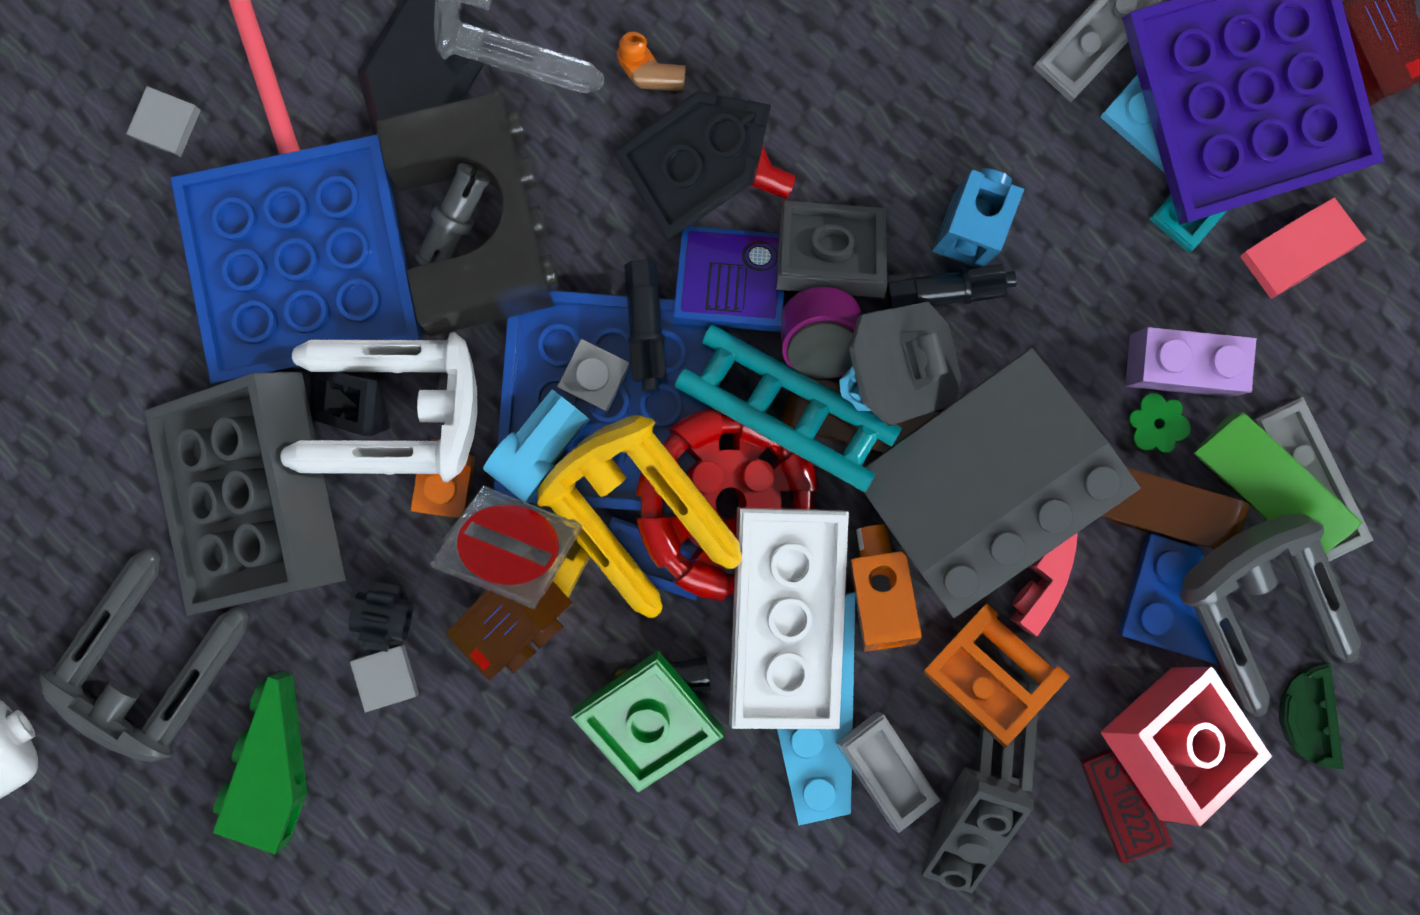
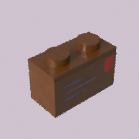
M529 554L526 557H524L528 560L535 562ZM546 573L522 584L502 585L493 583L446 634L481 674L490 681L505 667L514 674L537 652L530 645L532 642L540 649L564 626L557 618L573 602Z

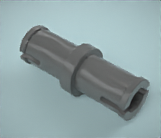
M458 164L456 174L443 201L436 203L430 213L433 222L420 249L415 255V259L427 268L435 250H439L434 261L436 262L432 271L440 273L447 271L449 262L462 235L469 234L474 225V221L471 218L485 188L491 181L486 173L477 169L470 186L466 187L471 177L472 165Z

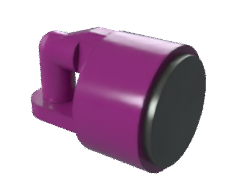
M814 287L802 292L788 291L787 304L783 308L781 320L782 352L787 365L812 379H831L844 375L853 365L848 348L858 316L861 315V310L856 300L848 293L832 287Z

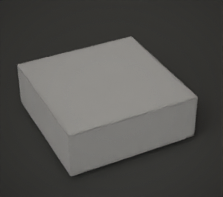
M146 86L127 135L181 157L201 110L191 103Z
M405 644L390 648L388 652L381 651L350 661L365 713L419 695Z

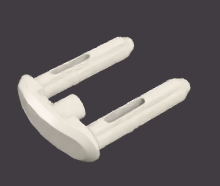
M451 332L447 340H309L293 349V362L310 372L447 373L448 380L447 390H419L417 411L419 422L444 423L439 441L299 440L282 449L280 458L285 467L299 473L439 474L443 482H449L464 469L476 427L478 413L477 385L466 341L458 334Z

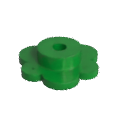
M1157 393L1145 395L1140 401V410L1131 412L1128 418L1129 424L1135 428L1132 436L1133 442L1137 448L1144 451L1152 450L1156 447L1161 453H1169L1175 448V441L1184 440L1191 431L1190 422L1181 415L1183 411L1182 404L1175 399L1166 401L1163 396ZM1156 419L1161 422L1159 429L1154 425Z

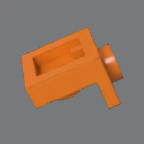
M468 455L464 469L449 482H443L439 474H416L411 511L459 518L468 507L475 456Z

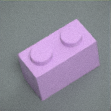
M1151 327L1143 328L1130 334L1125 387L1233 397L1251 393L1256 338Z

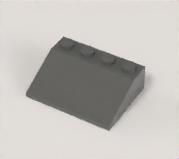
M1033 348L1023 352L864 466L876 473L865 495L953 618L1141 489L1109 442Z
M302 372L252 373L144 410L186 616L346 581L324 474L299 473L285 467L280 458L284 447L299 440H316Z

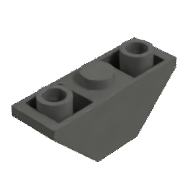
M965 767L948 793L922 871V877L940 882L948 889L963 890L972 894L1032 812L1034 800L1016 784Z

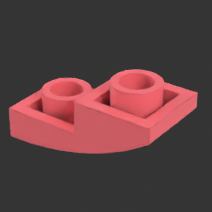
M1334 197L1248 249L1240 258L1272 299L1304 281L1320 268L1352 251L1367 239Z
M1078 533L1029 566L1031 570L1042 578L1037 584L1032 580L1029 581L1019 591L1012 602V606L1017 610L1010 618L1011 621L1025 632L1038 636L1058 605L1073 567Z

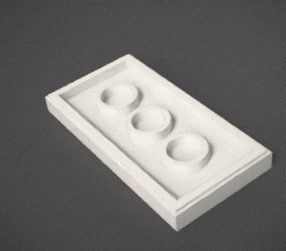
M737 507L736 538L739 541L742 561L735 568L729 708V725L731 728L839 729L848 511Z

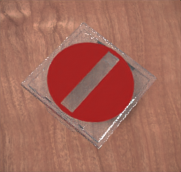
M482 486L431 562V567L535 609L557 575L561 563L580 533L582 525Z

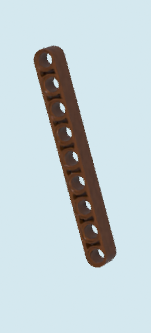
M814 379L841 394L839 383L825 379ZM788 391L780 421L792 428L796 427L810 402ZM934 411L897 423L896 425L902 427V430L893 445L939 412ZM829 413L816 436L841 444L843 442L850 443L858 428ZM877 439L870 452L881 455L891 446ZM1126 467L1141 489L1102 515V517L1112 519V523L1143 532L1149 530L1163 534L1162 537L1195 547L1197 545L1209 547L1214 550L1233 536L1243 532L1250 504Z

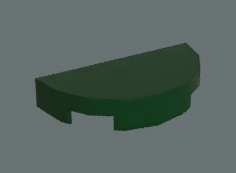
M1324 661L1305 667L1289 681L1280 698L1279 722L1285 740L1299 756L1323 768L1344 770L1331 663Z

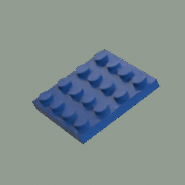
M378 134L170 177L210 383L217 386L252 373L288 372L302 369V367L293 362L292 351L296 346L309 340H423L384 143Z
M510 288L497 447L509 434L519 431L532 412L536 410L552 389L590 419L554 463L555 465L586 437L606 425L629 416L640 415L652 418L656 422L653 425V433L663 443L671 435L669 428L678 421L698 411L711 408L675 388V383L684 369L700 376L716 350L702 343L705 333L710 326L675 324V300L659 299L662 334L665 335L664 350L667 379L658 381L659 390L644 392L642 382L632 380V367L630 365L608 412H605L560 390L557 386L581 339L631 364L630 345H628L630 327L627 296ZM686 450L676 460L685 473L696 462ZM625 452L618 453L612 459L627 478L601 498L584 476L576 481L575 487L591 507L641 511V496H636L637 483L641 471ZM497 480L494 481L493 500L523 502ZM537 494L529 501L530 503H537ZM663 500V512L674 513Z

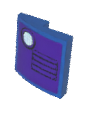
M693 226L684 230L680 247L674 323L711 326L713 324L716 327L780 332L784 290H776L779 233Z

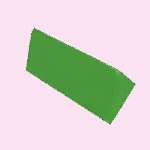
M1244 412L1228 414L1193 452L1266 521L1286 514H1303L1320 521L1324 526V534L1319 540L1325 554L1355 532L1362 524V521Z

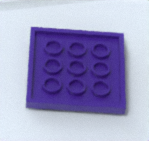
M1169 0L1132 11L1122 17L1179 225L1385 162L1342 0Z

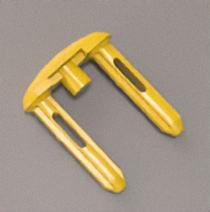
M634 415L606 425L586 437L572 449L540 484L537 490V504L540 508L543 506L552 508L577 539L579 545L585 549L634 611L647 618H654L661 613L663 607L659 590L575 487L576 481L584 476L601 498L627 478L612 459L618 453L625 452L713 562L724 566L726 569H733L741 563L742 554L737 538L653 433V425L656 422L649 417Z

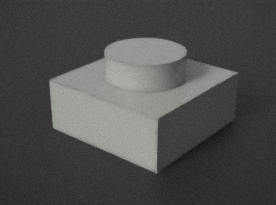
M581 339L557 387L608 412L631 364Z

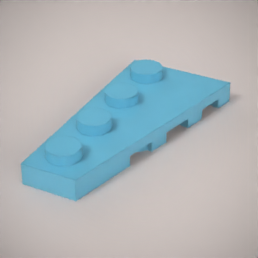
M855 592L845 593L839 729H777L799 826L851 814L852 768L839 750L836 742L853 730Z

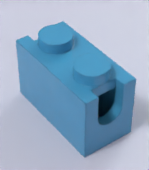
M984 168L978 172L972 169L952 196L932 252L974 268L988 264L1002 250L1024 189L1011 184L1012 178L1000 171Z

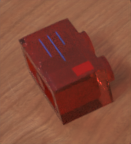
M1342 0L1370 107L1419 86L1420 21L1416 14L1415 1Z

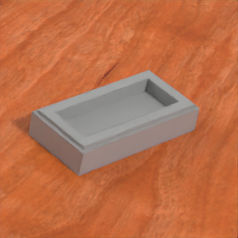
M878 711L836 742L839 750L894 831L900 833L940 801L884 714Z

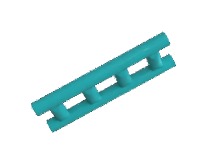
M712 324L705 333L702 343L716 350L700 376L684 369L675 383V388L866 493L876 473L863 467L862 464L877 439L892 447L902 427L896 424L888 426L872 411H856L854 405L849 400L842 398L838 392L799 373L797 370L790 368L781 361ZM734 361L763 376L747 402L719 387ZM781 387L810 402L795 428L766 413ZM829 413L858 428L843 455L814 440Z

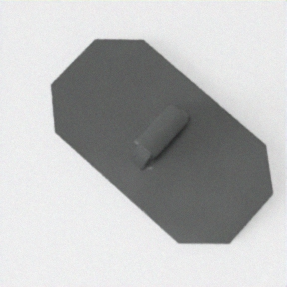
M929 302L858 316L848 349L862 402L884 423L891 426L946 408L957 400L961 374L950 327Z

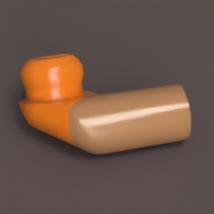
M628 32L620 38L619 48L616 52L618 63L634 85L641 89L684 92L686 65L658 63L646 47L647 39L638 32Z

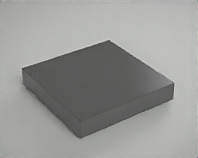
M781 200L776 290L802 292L814 287H832L853 296L884 298L887 287L886 208Z

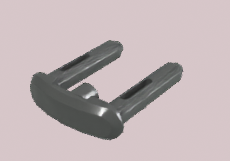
M1303 514L1282 515L1259 523L1233 536L1197 563L1187 573L1180 587V599L1184 604L1194 607L1239 707L1253 717L1264 716L1268 712L1270 694L1226 595L1239 588L1236 581L1238 579L1241 580L1246 593L1250 595H1262L1273 590L1278 584V579L1270 560L1285 552L1290 558L1328 651L1344 663L1355 662L1359 657L1360 637L1335 579V573L1331 569L1319 540L1324 534V526L1320 521Z
M150 548L144 549L128 560L85 624L79 629L76 637L54 669L41 671L39 680L41 692L46 701L65 721L83 735L109 750L130 758L146 762H159L170 758L174 754L170 746L171 742L247 632L249 615L244 608L234 606L217 617L142 728L140 726L136 727L124 719L138 698V695L129 687L116 681H109L97 700L92 698V694L82 688L83 683L159 575L161 556L156 550ZM110 616V618L108 619V621L106 622V624L104 625V627L102 628V630L99 632V630L101 629V627L103 626V624L105 623V621L107 620V618ZM99 632L93 643L90 645L96 634ZM197 672H199L198 679L191 687V689L189 690V692L187 693V695L185 696L177 710L174 712L173 715H171L172 709L174 708V706L176 705L184 691L187 689V687L189 686Z

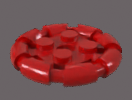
M713 408L704 409L681 419L669 428L671 435L662 443L675 461L685 450L696 460L685 474L735 537L737 512L731 518L725 519L718 513L716 508L717 496L726 488H730L736 493L739 499V507L781 509L780 491H793L794 509H815L814 490H820L813 464ZM732 433V450H719L721 435ZM767 447L778 457L772 465L758 458ZM640 472L636 496H641V517L636 519L643 544L658 568L664 566L674 576V584L696 596L724 601L727 595H734L735 573L726 574L723 566L713 562L675 513L674 516H663V498L658 495L648 479ZM687 537L698 547L689 559L679 551L681 544Z

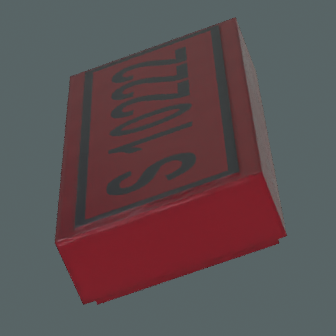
M1111 748L1079 760L1117 858L1122 864L1173 845L1164 821L1158 819Z

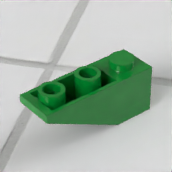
M284 671L268 676L266 681L262 680L256 687L250 702V711L255 712L248 732L244 731L240 735L232 753L231 761L237 765L231 783L227 782L223 785L213 808V813L219 815L213 831L214 834L274 855L290 843L307 795L293 674Z

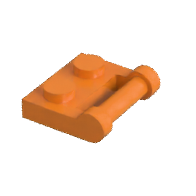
M987 603L931 662L923 674L1006 748L1070 676L1058 665L1054 669L997 619L1000 614ZM982 634L1040 684L1032 694L974 644Z

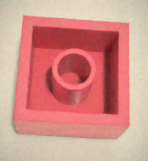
M1212 667L1170 668L1100 732L1158 819L1188 825L1201 826L1272 757Z

